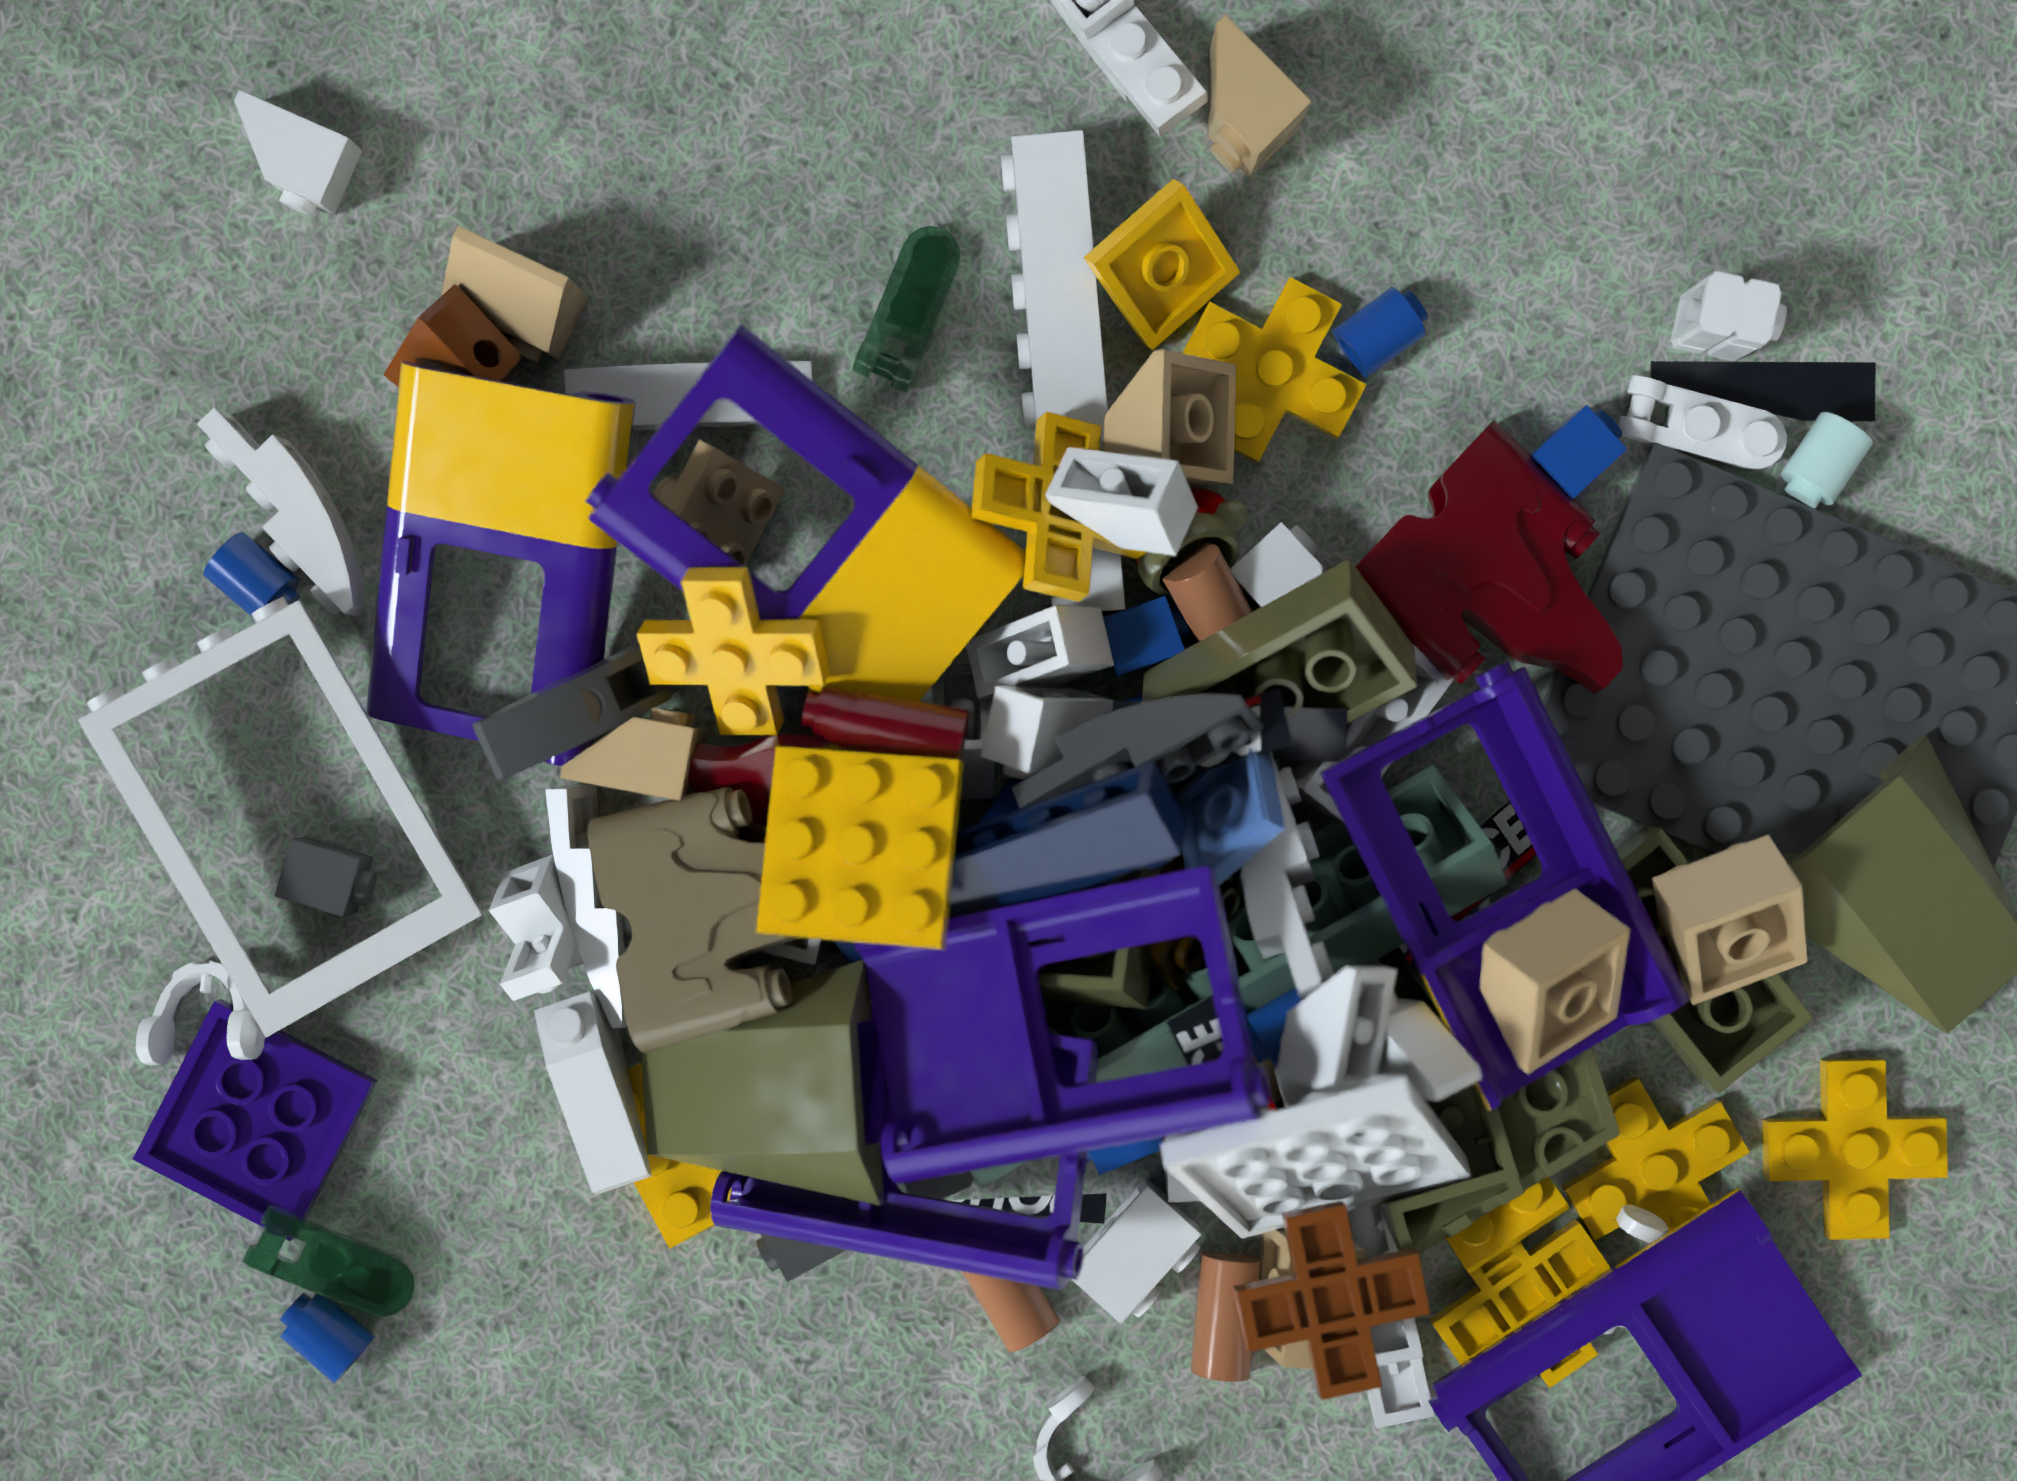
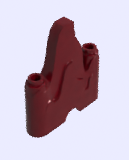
M1494 419L1428 490V499L1433 510L1432 518L1425 519L1414 515L1403 516L1355 568L1411 643L1426 656L1431 664L1447 680L1452 677L1461 685L1486 659L1477 651L1481 644L1466 626L1468 624L1505 654L1521 663L1559 670L1578 681L1591 693L1597 694L1606 688L1623 669L1622 647L1608 622L1591 602L1574 577L1565 553L1568 552L1576 560L1601 533L1592 526L1596 520L1585 510L1576 498L1572 499L1549 473L1530 456L1531 454Z
M823 686L821 691L810 689L805 701L802 725L813 727V734L824 738L798 734H778L742 746H717L698 743L690 759L688 784L696 793H705L725 787H730L733 791L743 790L751 805L752 821L767 827L776 746L955 759L962 762L970 710Z

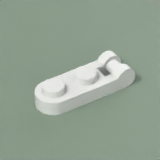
M1636 375L1631 377L1627 394L1632 396L1627 416H1620L1618 423L1622 431V437L1648 444L1657 442L1681 453L1748 470H1758L1773 465L1781 458L1786 448L1787 434L1784 424L1776 415L1766 410L1668 385L1648 377ZM1655 403L1669 406L1664 427L1650 422Z

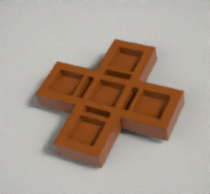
M1342 1200L1282 1213L1293 1274L1233 1286L1247 1351L1253 1352L1307 1340L1316 1390L1321 1400L1382 1388L1370 1327L1431 1314L1419 1253L1414 1248L1357 1260L1347 1207Z

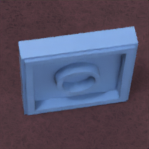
M1250 748L1246 759L1200 772L1174 795V799L1186 819L1182 841L1185 870L1210 866L1219 885L1285 829L1270 751L1258 755L1256 750H1254L1253 754Z

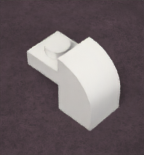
M550 855L504 872L488 911L515 943L500 982L501 987L515 1001L535 993L544 994L554 990L560 984H563L568 968L582 964L583 961L566 914L554 856Z

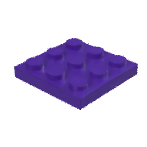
M219 999L213 1002L132 1160L284 1239L292 1241L298 1236L378 1080L282 1030L265 1037L264 1048L257 1059L240 1060L232 1057L227 1045L228 1018L234 1011L232 1004Z

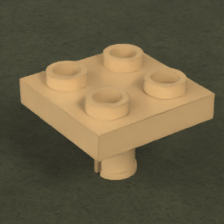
M699 440L679 479L675 476L665 477L657 485L653 496L746 567L748 559L768 521L773 516L785 488L717 448Z

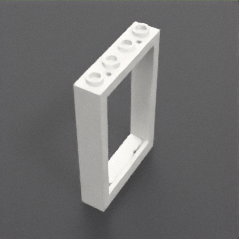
M284 597L253 612L251 615L256 623L234 635L232 629L228 626L199 641L197 645L202 653L180 664L176 656H172L142 672L147 682L125 694L119 685L96 696L87 702L91 713L78 719L83 731L265 1037L274 1034L482 915L481 908L306 607L299 600L288 605ZM290 634L442 896L270 993L114 729Z

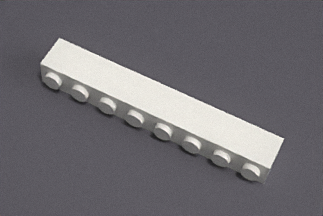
M1083 130L1011 136L1012 155H1001L1003 190L1004 192L1015 191L1017 214L1006 215L1009 251L1020 250L1022 273L1011 274L1014 310L1026 309L1028 333L1016 334L1019 369L1031 368L1033 392L1021 393L1024 428H1036V420L1046 411L1100 425V451H1102L1104 416L1108 412L1096 276L1083 259L1093 249ZM1027 452L1028 464L1033 465L1034 452ZM1093 548L1089 595L1080 602L1039 593L1040 606L1101 607L1102 614L1117 613L1125 610L1121 555Z

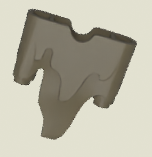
M725 787L705 793L698 792L683 796L681 801L669 799L593 818L589 821L587 830L588 844L601 903L606 909L622 913L628 919L632 928L630 945L616 960L615 970L630 1036L635 1046L643 1053L730 1029L748 1021L781 1012L783 1006L789 1005L792 1002V987L784 969L774 970L770 965L749 969H741L739 967L740 960L761 950L797 938L756 933L765 843H752L741 840L738 837L743 827L752 823L751 805L747 795L741 789L733 791L730 787Z

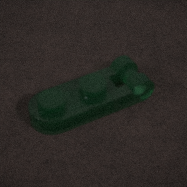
M926 226L918 228L908 236L897 258L867 335L859 348L853 364V372L870 378L872 373L891 380L892 388L904 393L909 392L959 271L961 261L959 245L951 233L941 227ZM887 336L907 344L901 359L882 352Z
M268 1205L261 1220V1223L265 1225L257 1244L249 1245L242 1260L244 1264L255 1270L370 1315L380 1317L395 1315L404 1309L412 1299L415 1288L413 1274L405 1261L396 1255L303 1219L290 1211L274 1205ZM287 1236L303 1242L294 1261L279 1254Z

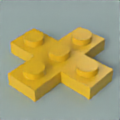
M1289 277L1262 329L1209 301L1182 352L1183 354L1236 364L1234 452L1256 464L1260 461L1285 412L1338 439L1367 384L1315 357L1342 304L1292 277Z
M1046 411L1036 420L1033 465L986 452L976 461L971 518L1027 532L1023 589L1080 602L1090 592L1093 548L1136 559L1146 553L1144 551L1118 547L1050 504L1045 496L1068 447L1100 451V425Z
M748 567L689 568L681 583L691 620H644L637 632L650 685H708L720 735H778L784 719L776 685L824 686L830 673L819 620H760Z
M1820 1059L1821 1118L1762 1119L1763 1178L1768 1181L1823 1180L1824 1236L1830 1240L1890 1238L1888 1179L1948 1178L1947 1118L1940 1115L1887 1116L1886 1060Z
M1634 1076L1607 1092L1620 1132L1619 1136L1606 1143L1612 1157L1562 1185V1188L1588 1234L1594 1241L1620 1227L1616 1217L1622 1206L1627 1204L1654 1213L1666 1223L1669 1232L1711 1205L1699 1184L1701 1180L1750 1152L1721 1101L1713 1099L1666 1126L1640 1079Z
M1573 1219L1530 1250L1526 1251L1519 1241L1470 1273L1477 1286L1429 1320L1461 1365L1607 1272L1611 1267L1582 1225L1576 1219ZM1589 1342L1539 1375L1550 1389L1595 1358L1598 1353Z

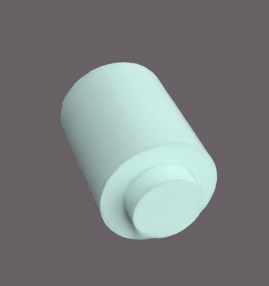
M1821 412L1781 472L1782 478L1788 483L1784 489L1785 492L1794 500L1812 508H1816L1819 502L1832 505L1873 445L1872 439L1848 420L1832 413Z

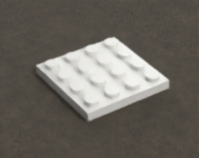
M1394 1075L1375 1076L1364 1081L1359 1089L1341 1094L1332 1092L1310 1094L1300 1100V1105L1279 1111L1262 1109L1260 1119L1256 1121L1183 1133L1179 1135L1180 1138L1160 1143L1164 1167L1242 1239L1284 1228L1282 1213L1341 1200L1346 1204L1347 1211L1472 1178L1467 1155L1406 1076L1399 1078Z

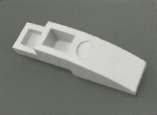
M1050 0L1125 102L1129 103L1131 101L1159 137L1163 136L1208 102L1206 90L1140 12L1134 0Z
M213 408L197 423L210 438L204 446L224 467L231 470L237 466L251 482L245 489L259 505L270 513L276 508L279 510L262 527L274 540L269 546L271 552L291 571L296 572L301 568L311 578L315 585L310 589V592L329 612L337 615L342 611L346 615L359 617L367 610L363 577L356 552L342 517L329 493L310 465L288 440L272 434L260 445L231 414Z
M1271 752L1285 829L1241 866L1242 882L1252 932L1263 959L1283 952L1286 953L1298 992L1303 1001L1324 984V980L1334 977L1323 942L1311 945L1304 925L1314 921L1315 917L1305 887L1301 884L1315 880L1309 860L1320 857L1309 822L1296 824L1290 805L1301 802V798L1291 769L1287 767L1278 770Z

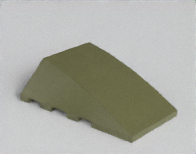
M1921 735L1877 773L1884 781L1880 786L1801 854L1786 852L1783 858L1802 886L1805 935L1834 954L1833 956L1847 966L1857 970L1873 981L1880 989L1933 1026L1948 1034L2017 974V912L1927 735Z
M863 960L791 983L792 1002L789 1005L783 1006L781 1012L647 1053L641 1052L648 1155L879 1206L884 1205L880 1143H865L857 1023L872 1020L871 995Z
M1593 1047L1509 1095L1500 1102L1501 1106L1492 1111L1487 1109L1475 1083L1439 1101L1424 1099L1467 1155L1472 1178L1377 1204L1398 1251L1414 1248L1419 1253V1256H1421L1425 1250L1447 1237L1454 1236L1472 1225L1473 1221L1498 1206L1505 1205L1548 1176H1553L1619 1136V1128Z

